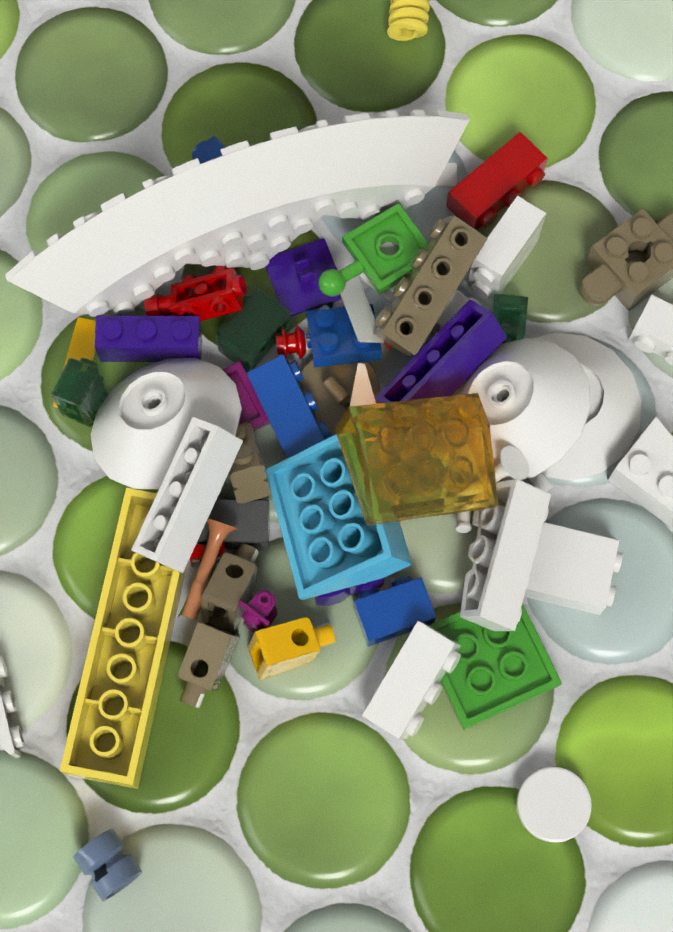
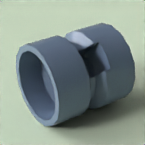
M113 828L91 840L73 856L83 874L92 875L91 885L102 901H106L120 892L143 872L131 854H123L124 844Z

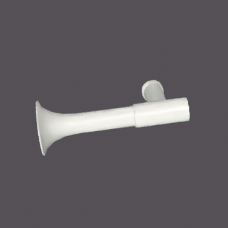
M513 446L503 447L500 452L501 462L495 468L446 497L447 506L457 511V532L468 533L471 531L470 500L478 496L480 492L507 476H511L516 480H523L528 476V462L520 450Z

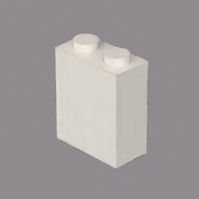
M519 196L515 198L490 233L487 241L471 265L467 285L471 287V290L477 296L483 299L489 298L496 302L539 240L546 213Z
M544 522L539 539L540 547L535 555L530 573L531 581L524 597L601 615L606 606L611 607L614 601L616 586L611 585L613 572L618 573L622 563L623 553L618 552L620 540Z

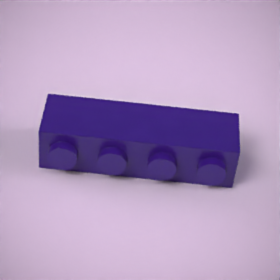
M469 299L374 399L392 422L413 436L502 344L507 336L492 312Z

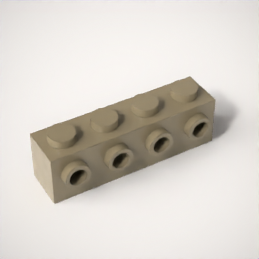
M455 215L446 217L444 220L439 219L429 232V236L432 238L426 249L421 248L416 253L411 262V266L414 268L408 278L403 277L393 291V295L396 296L389 308L385 306L375 320V324L378 327L373 334L406 356H415L488 239Z

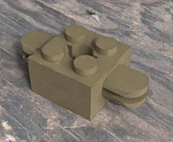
M641 209L592 245L586 260L587 265L592 271L584 276L580 287V295L586 303L592 306H599L615 295L629 311L673 278V212L656 223L644 209Z

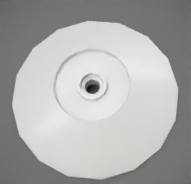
M555 332L532 338L554 342L576 356L589 379L591 409L581 437L560 462L541 472L542 475L547 478L573 481L603 473L626 455L640 430L642 399L632 371L612 349L587 336Z
M525 338L501 344L445 402L442 409V439L454 463L474 478H479L501 462L500 452L503 447L513 446L522 452L528 462L529 473L525 478L528 479L535 477L560 462L581 437L590 412L589 379L576 356L554 342ZM507 476L498 482L512 480L514 478H512L511 476Z
M169 358L139 368L118 383L97 410L90 434L94 460L111 480L132 489H159L192 417L217 425L236 436L242 411L236 384L219 366L197 358Z

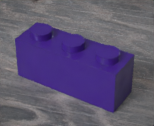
M96 316L95 350L100 362H159L169 358H197L202 360V327L199 316Z

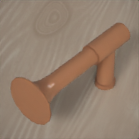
M209 518L207 519L209 526L207 546L182 612L183 616L195 620L198 618L201 609V597L208 585L220 547L229 533L239 530Z

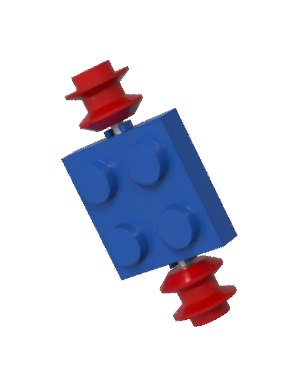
M369 304L375 317L373 304ZM345 307L306 311L309 334H306V338L304 331L299 326H296L294 333H287L281 327L282 334L275 335L277 355L284 354L288 359L289 354L296 353L301 360L306 353L307 345V348H311L314 368L382 360L381 343L359 342ZM385 341L383 342V344H384L389 350L392 349V346H391V345H389V344L386 343Z

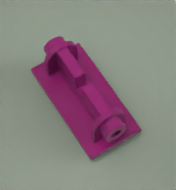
M268 590L259 591L248 605L241 600L239 601L241 618L244 620L243 625L252 633L271 627V623L276 618L277 608L273 593Z

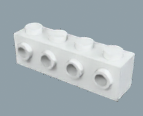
M192 417L131 550L183 573L243 440L217 425Z

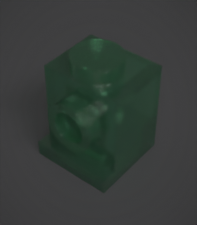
M494 293L491 312L500 326L504 323L511 325V327L501 326L507 336L502 344L524 339L528 297Z

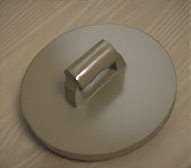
M311 360L302 370L304 379L299 381L304 393L309 390L312 393L319 407L318 410L314 411L319 423L326 422L333 436L345 430L358 363L314 368L313 360ZM361 362L366 366L375 398L381 392L379 380L368 362Z

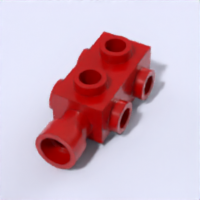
M220 266L214 268L211 274L204 276H184L181 282L171 284L170 294L165 296L155 294L145 299L144 308L147 316H169L172 314L173 316H199L200 321L243 310V295H246L247 287L243 276L237 275L234 268Z

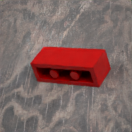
M519 132L448 192L446 207L456 217L475 230L481 226L486 228L497 218V212L504 206L509 208L517 196L521 197L524 189L529 185L535 187L546 174L544 170L548 158L527 137Z

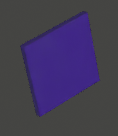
M325 238L273 256L269 260V264L265 266L285 319L342 299L340 294L334 297L327 296L319 288L318 282L321 274L329 269L337 270Z

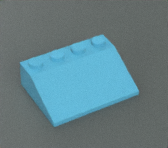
M353 425L266 469L299 599L305 600L382 579L412 565L374 436Z

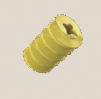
M391 0L390 16L388 19L389 27L387 29L388 36L397 41H410L426 35L428 31L426 23L429 20L427 12L430 9L429 0Z

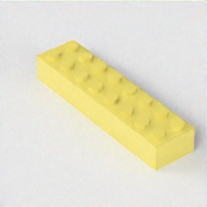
M126 488L60 767V772L67 776L135 789L139 787L187 569L186 565L183 573L178 572L131 550L157 493Z

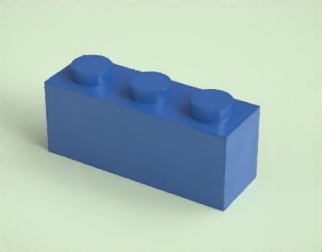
M282 354L246 373L287 459L332 436L326 422L319 423L314 411L318 410L319 407L310 390L304 393L299 383L304 377L296 361L290 363Z

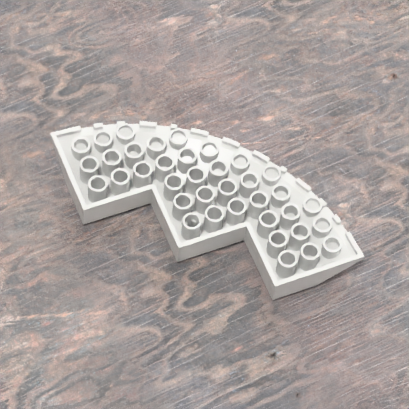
M396 110L386 111L370 118L369 113L345 116L343 119L344 123L328 125L325 119L316 121L315 125L307 126L298 131L296 126L270 133L271 140L249 146L247 140L220 149L221 157L202 164L196 158L173 168L174 176H162L154 181L152 179L142 182L145 189L128 198L124 193H121L100 205L102 212L92 213L73 222L75 229L63 237L58 233L46 240L49 247L39 254L38 251H31L8 271L5 277L8 282L73 314H89L92 317L100 315L128 316L135 311L134 308L143 300L153 296L155 290L164 282L173 279L175 273L185 264H202L204 267L212 265L227 266V268L244 267L258 270L267 266L269 260L278 252L289 248L291 242L300 234L311 230L313 224L324 215L336 216L342 219L354 218L369 221L398 203L406 210L409 206L421 202L425 194L434 188L470 121L469 116L464 113L441 110L436 111L434 116H426L424 110H412L410 116H399Z

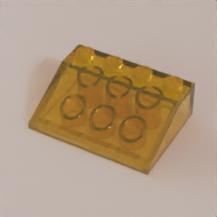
M478 393L348 407L335 427L367 526L495 508L498 505L490 424Z

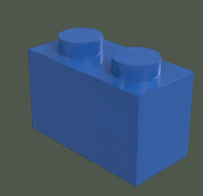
M406 576L392 582V587L379 592L378 588H373L358 594L359 599L354 600L353 608L368 647L412 632L417 621L427 625L435 623L436 614L422 577L412 580L411 576Z

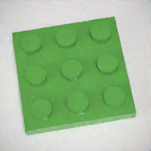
M523 603L521 606L522 615L515 631H492L461 618L460 611L429 625L461 645L458 651L461 654V658L457 666L451 673L446 671L440 682L463 731L562 685Z

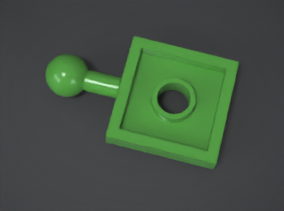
M400 203L342 236V243L355 262L340 271L329 269L323 272L319 278V288L327 296H338L344 291L346 282L364 272L380 295L397 285L403 277L408 278L414 268L411 266L414 256L421 248L426 249L428 242ZM386 242H392L398 246L399 250L394 255H386L381 252L380 246Z

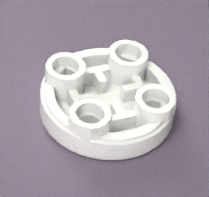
M546 767L532 773L521 785L516 802V812L524 828L534 837L551 843L564 842L577 836L587 825L592 808L590 793L585 783L573 772L560 767Z

